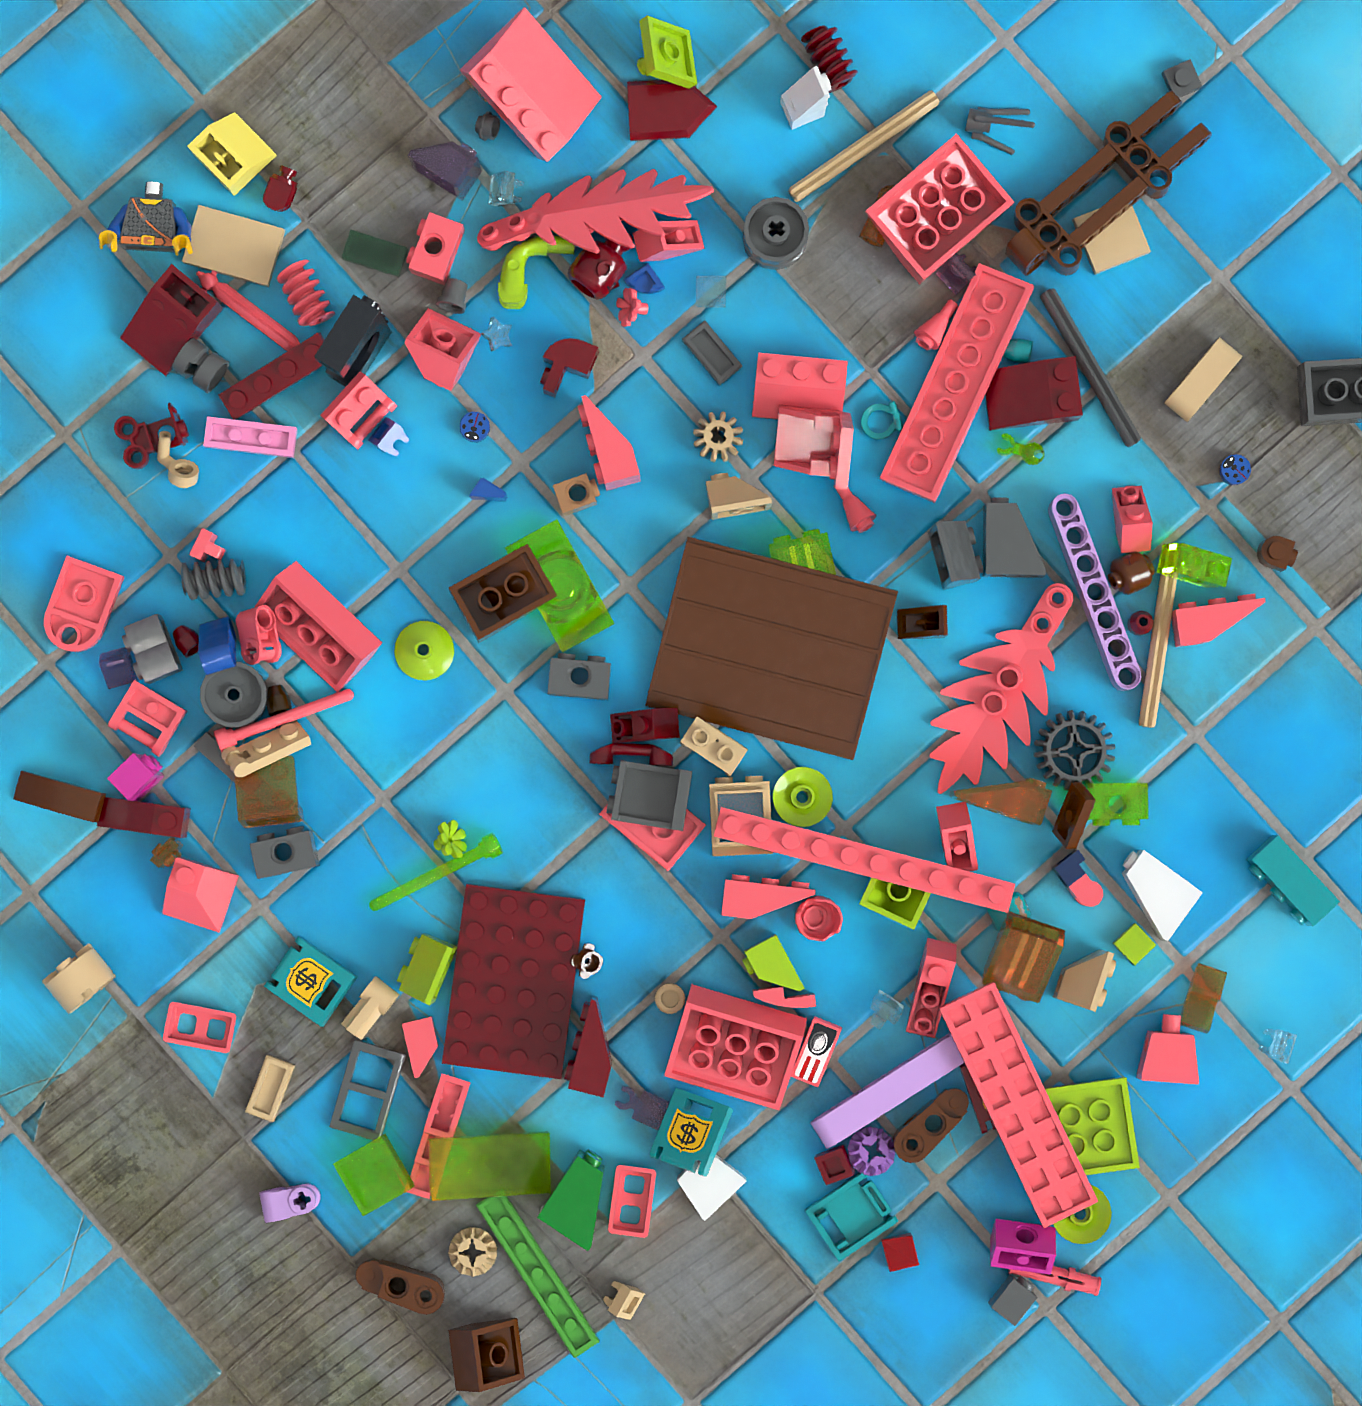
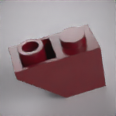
M656 708L610 714L612 743L680 738L677 708Z

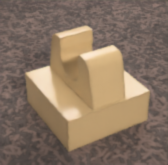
M614 1281L611 1286L616 1288L618 1293L614 1299L605 1296L603 1301L609 1307L608 1311L613 1315L631 1320L645 1293L636 1287Z

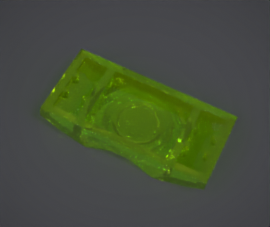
M557 519L505 547L507 553L510 554L528 543L556 592L557 597L539 607L538 610L562 653L615 624Z

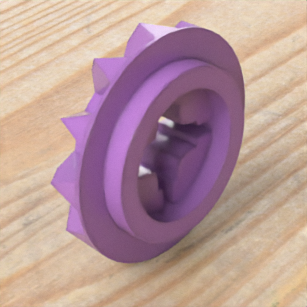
M874 1127L863 1128L856 1132L848 1145V1157L852 1166L858 1172L868 1176H876L886 1172L894 1163L895 1151L892 1137L888 1136L883 1129ZM877 1141L876 1150L882 1156H874L868 1161L869 1152L863 1146H872Z

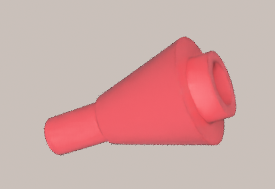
M948 300L939 313L935 314L914 331L916 342L920 347L925 350H937L939 348L949 319L959 307L955 301Z
M849 487L848 490L836 489L843 501L842 504L850 530L852 532L858 530L859 533L870 529L874 525L873 520L876 518V514L858 497L853 495Z

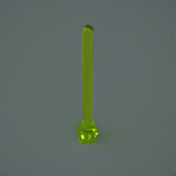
M492 832L482 837L478 847L464 853L462 858H454L371 900L369 907L372 911H378L482 857L494 859L503 854L501 845Z

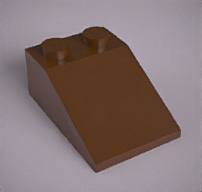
M528 543L449 587L451 596L478 643L502 631L557 597Z

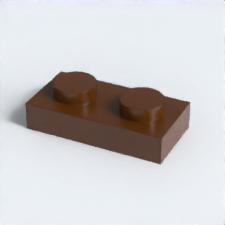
M1071 782L1052 830L1053 834L1066 849L1077 848L1096 801L1082 782Z

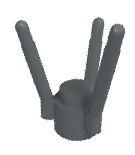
M978 107V109L970 108L965 131L972 132L971 139L983 141L1013 155L1015 151L1012 148L984 135L983 132L989 133L991 123L1029 128L1035 127V123L993 117V115H1029V109H988Z

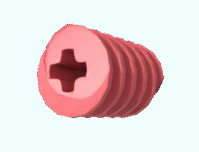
M309 260L295 262L282 270L277 276V281L280 284H284L282 287L283 293L289 295L287 298L289 305H295L292 311L294 315L300 316L297 320L300 326H315L335 315L334 311H324L330 304L329 300L319 301V298L325 294L324 290H314V287L320 283L319 279L309 280V277L315 272L314 269L304 270L303 268Z

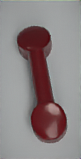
M610 743L591 752L589 764H613L614 755L650 756L649 765L673 766V755L653 744Z

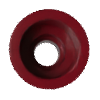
M1146 611L1133 613L1127 622L1130 632L1138 636L1150 632L1154 624L1152 616ZM1140 618L1146 619L1147 623L1145 626L1139 624Z
M185 625L177 627L172 633L177 648L185 658L193 656L198 652L199 635Z

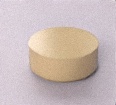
M667 983L657 990L655 1002L662 1012L673 1014L682 1009L685 1003V994L678 985Z

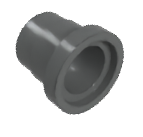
M446 279L442 294L437 298L436 306L446 312L454 314L464 313L466 309L464 301L468 285L458 279Z

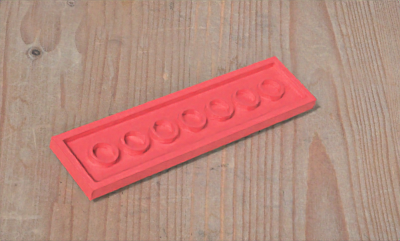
M978 264L880 476L881 481L933 503L936 502L1034 290L1033 284L983 264Z

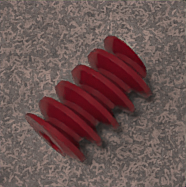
M823 25L805 33L801 37V41L808 43L805 50L807 53L813 54L810 58L811 63L818 64L817 67L820 74L825 73L831 85V90L828 92L831 93L850 83L858 71L847 70V67L853 63V60L842 59L848 52L847 48L837 49V46L843 41L842 38H832V35L838 31L837 27L828 28Z

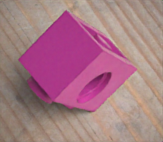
M133 753L107 779L127 800L140 801L165 776L160 771L163 766L152 755Z
M995 1219L990 1237V1266L1050 1275L1056 1257V1228L1052 1226L1043 1228L1040 1224Z

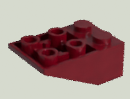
M171 264L153 285L120 339L162 374L167 376L172 370L174 360L183 346L192 338L198 339L222 311L223 307Z
M593 996L591 1002L585 1001L580 1021H584L585 1025L583 1032L579 1030L576 1032L572 1050L577 1051L575 1061L569 1060L564 1080L570 1081L568 1089L603 1098L612 1067V1059L598 998Z

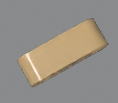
M1219 337L1164 404L1188 422L1239 362L1242 355Z

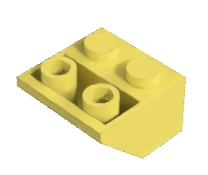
M235 112L208 125L187 146L192 154L233 196L277 156Z

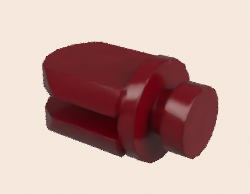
M281 165L279 169L281 175L272 174L263 194L265 205L278 212L287 211L291 207L298 184L291 180L292 177H296L297 171Z

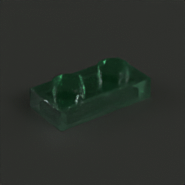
M350 230L341 258L344 261L399 278L408 248Z

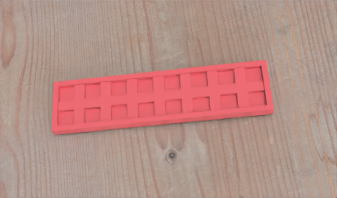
M992 981L938 1007L1042 1227L1046 1228L1097 1203L1098 1199L995 983Z

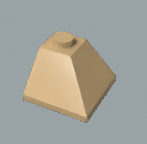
M720 473L710 476L711 481H706L705 485L712 520L771 509L772 500L770 496L736 476L729 477L728 473Z

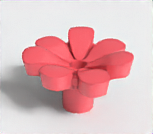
M625 288L623 290L624 299L618 298L616 306L622 308L618 313V319L623 327L631 326V322L636 320L637 314L646 315L648 313V304L641 303V300L637 299V291L632 288Z

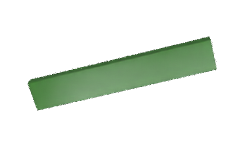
M500 1188L477 1203L478 1210L573 1358L599 1343V1338L504 1190Z

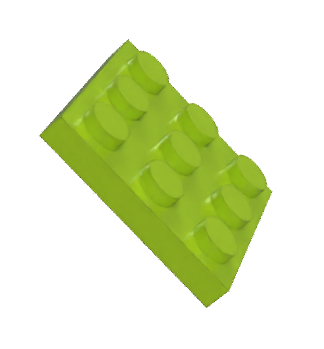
M1126 1077L1045 1088L1086 1175L1140 1168Z

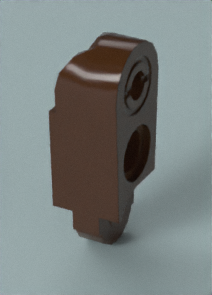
M958 1088L944 1089L933 1100L931 1099L905 1121L893 1135V1148L898 1157L909 1163L923 1160L968 1112L969 1100L965 1092ZM930 1115H938L940 1117L941 1123L936 1130H928L925 1127V1120ZM909 1139L917 1141V1146L912 1151L906 1147Z
M374 1258L364 1261L356 1270V1280L362 1286L361 1289L419 1314L427 1315L434 1313L441 1307L444 1301V1284L440 1278L433 1274ZM401 1277L406 1282V1289L403 1291L394 1290L391 1286V1279ZM428 1290L431 1293L432 1298L430 1301L421 1297L422 1291Z

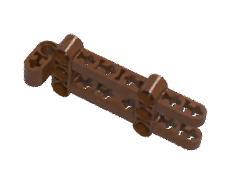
M1173 91L1165 94L1130 125L1123 121L1111 123L1105 132L1104 147L1040 202L1032 198H1025L1017 204L1014 224L1020 232L1008 242L1005 254L1025 276L1035 271L1046 260L1061 275H1072L1079 269L1082 249L1145 195L1158 199L1167 194L1172 181V172L1201 148L1212 136L1208 128L1203 123H1200L1161 157H1158L1143 141L1148 134L1171 116L1182 104L1180 98ZM1121 134L1125 141L1115 143L1111 140L1110 136ZM1139 155L1143 157L1145 163L1136 165L1131 162L1130 157ZM1117 163L1133 181L1069 235L1053 216L1113 164ZM1152 177H1160L1164 180L1165 185L1154 186L1150 179ZM1024 210H1030L1036 217L1032 220H1024L1020 213ZM1051 232L1056 239L1052 242H1045L1041 239L1040 234ZM1069 253L1074 256L1075 262L1066 264L1061 261L1060 256Z

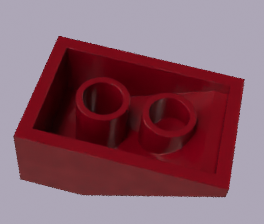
M1076 356L1045 359L997 368L985 394L990 431L1078 421L1083 416Z

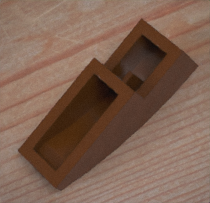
M21 771L13 800L98 823L106 793Z

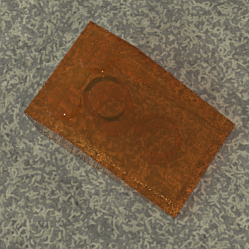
M1026 778L1025 781L950 791L949 797L962 802L966 801L968 804L1033 826H1040L1052 790L1046 789L1047 783Z

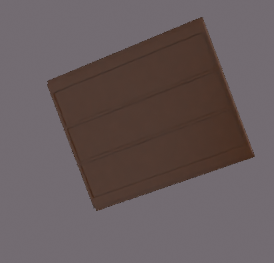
M688 537L645 706L652 708H677L678 714L694 719L699 717L705 722L854 760L898 590Z

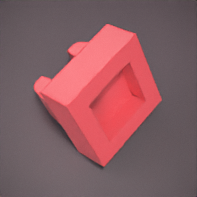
M202 528L189 555L205 563L208 555L222 560L226 550L214 544L218 537L217 535Z

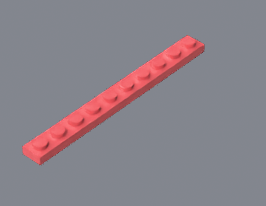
M723 807L720 809L714 837L1005 913L1009 911L1015 883Z

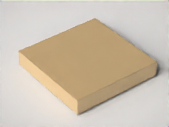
M1133 206L1084 247L1094 275L1151 252ZM1099 209L1074 218L1072 221L1075 228L1077 229Z

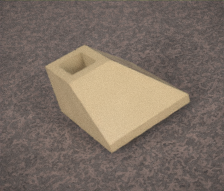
M1099 949L1062 968L1053 997L1096 1012L1097 1006L1102 1007L1106 998L1107 990L1103 989L1106 978H1111L1115 970L1116 961L1112 960L1114 953Z

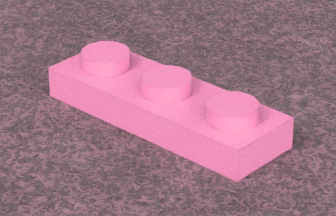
M207 416L203 446L205 448L294 458L297 428Z

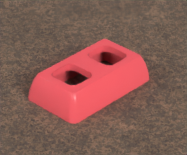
M171 1002L168 1008L163 1040L168 1043L228 1053L231 1048L236 1015L230 1012ZM182 1013L196 1016L197 1021L193 1034L178 1031L179 1018ZM211 1019L222 1020L226 1023L225 1034L222 1040L212 1039L207 1036Z
M618 1165L616 1167L608 1224L609 1233L641 1238L648 1236L656 1171L654 1169ZM627 1175L644 1178V1190L641 1194L625 1192L624 1182ZM629 1205L640 1208V1220L637 1224L621 1222L620 1213L622 1206Z

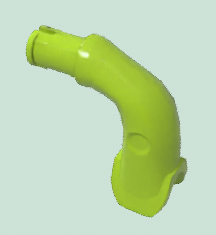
M537 235L514 246L505 257L501 269L500 282H498V296L503 308L521 309L525 305L528 295V284H525V265L529 257L536 255L547 256L548 253L574 255L575 245L560 236H554L556 245L552 246Z

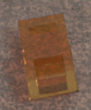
M1200 963L1197 964L1181 1011L1180 1025L1206 1034L1210 1031L1216 1005L1221 999L1227 972Z

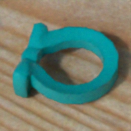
M891 401L889 405L873 404L863 412L861 427L865 434L870 438L879 440L891 436L895 430L901 432L903 424L896 402ZM876 410L891 413L894 422L883 433H874L868 426V418Z

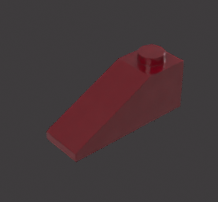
M105 797L97 826L187 838L191 808Z

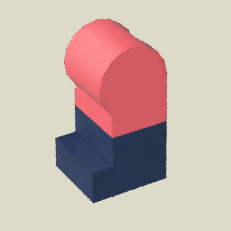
M1074 850L1051 867V869L1080 905L1094 907L1102 901L1103 889L1097 882L1091 881L1079 864L1085 858L1079 850Z

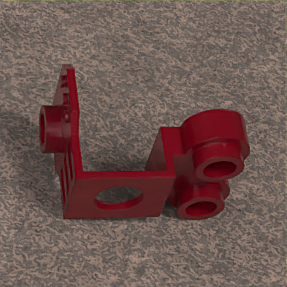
M168 403L171 416L169 418L147 424L145 422L138 423L130 416H122L115 422V434L120 439L131 442V445L123 453V459L132 469L144 468L149 462V454L158 452V432L165 425L172 426L175 430V437L170 443V448L180 445L185 446L188 443L187 437L189 433L187 426L171 403ZM129 424L132 425L133 432L125 435L124 427ZM135 453L142 454V460L139 463L133 462V455Z

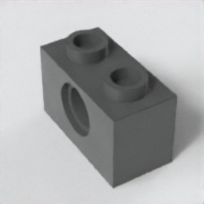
M558 653V658H551L548 695L608 700L611 663H605L606 657L588 656L587 661L575 660V654ZM583 668L587 670L589 676L584 684L578 685L572 681L571 676L575 669Z
M304 826L287 829V835L275 838L274 833L256 836L257 842L250 843L257 879L320 866L313 831H304ZM282 843L288 844L292 850L290 858L285 861L281 860L277 855V849Z

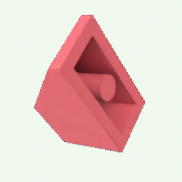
M697 220L659 221L665 232L664 237L641 230L632 233L640 262L661 261L705 249Z

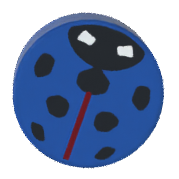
M469 412L461 419L460 431L466 440L477 443L486 439L490 432V424L484 414Z
M1235 454L1228 456L1222 461L1219 473L1225 483L1239 485L1249 478L1251 465L1244 456Z

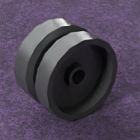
M772 197L761 200L751 208L745 218L742 238L745 252L754 263L762 268L780 270L790 267L800 259L806 249L809 234L807 216L799 205L789 199ZM777 231L781 234V237L778 234L772 237L770 233Z
M236 662V667L205 675L200 687V702L204 712L215 723L226 728L238 729L256 722L263 715L267 706L268 690L264 679L253 667L242 662ZM232 689H236L240 693L239 698L235 701L228 697Z

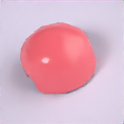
M813 896L807 898L798 906L795 913V923L799 933L808 940L826 941L841 930L843 922L841 910L830 898Z

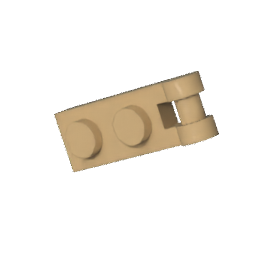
M295 720L239 747H227L223 750L221 757L230 766L235 776L244 777L311 745V741L307 732Z

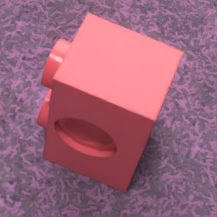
M429 212L427 219L422 218L417 230V236H420L416 247L412 246L406 260V263L410 264L408 268L411 274L445 286L465 232L463 224ZM431 242L442 244V249L437 254H429L426 248Z
M966 801L936 807L946 866L969 872L978 870L972 825Z

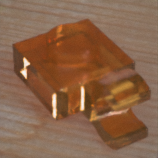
M170 837L164 844L158 843L151 851L154 856L150 861L158 868L171 867L174 865L175 859L181 857L182 853L179 850L184 845L175 837Z

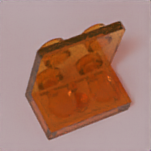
M286 756L244 777L235 776L238 821L244 828L304 821L303 809L298 803L295 759L293 756Z

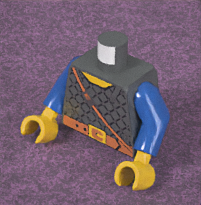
M146 182L145 198L130 197L128 204L122 206L111 221L108 229L99 234V248L103 249L105 244H111V251L116 252L118 249L117 241L119 240V244L125 250L171 252L178 256L182 248H187L188 254H192L193 250L190 243L192 226L181 208L176 207V204L170 199H162V183Z

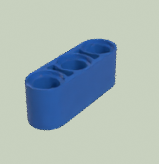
M229 616L199 624L198 652L206 675L236 667V635Z

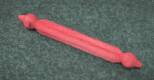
M212 270L211 273L198 271L196 273L200 279L202 289L206 293L208 290H212L217 299L283 349L289 351L300 344L294 334L228 284L218 282L216 271Z

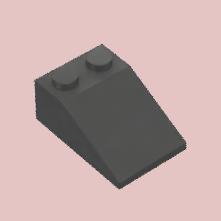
M942 521L935 523L928 532L943 590L980 580V573H983V565L980 556H975L972 545L976 544L973 528L967 527L966 521Z

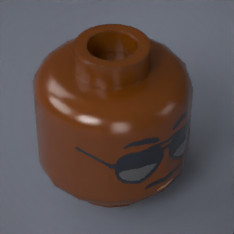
M1137 551L1127 553L1111 562L1108 581L1113 589H1118L1125 595H1131L1151 584L1155 573L1153 563L1145 554Z

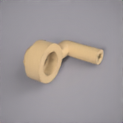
M161 431L159 433L157 460L168 469V480L179 488H188L195 485L198 481V466L190 460H175L169 455L171 433Z

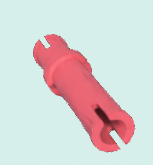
M1053 1266L1051 1275L1008 1269L1009 1274L1021 1275L1022 1277L1061 1286L1068 1292L1073 1289L1093 1294L1094 1296H1098L1102 1280L1101 1277L1076 1272V1269L1073 1267L1065 1269Z

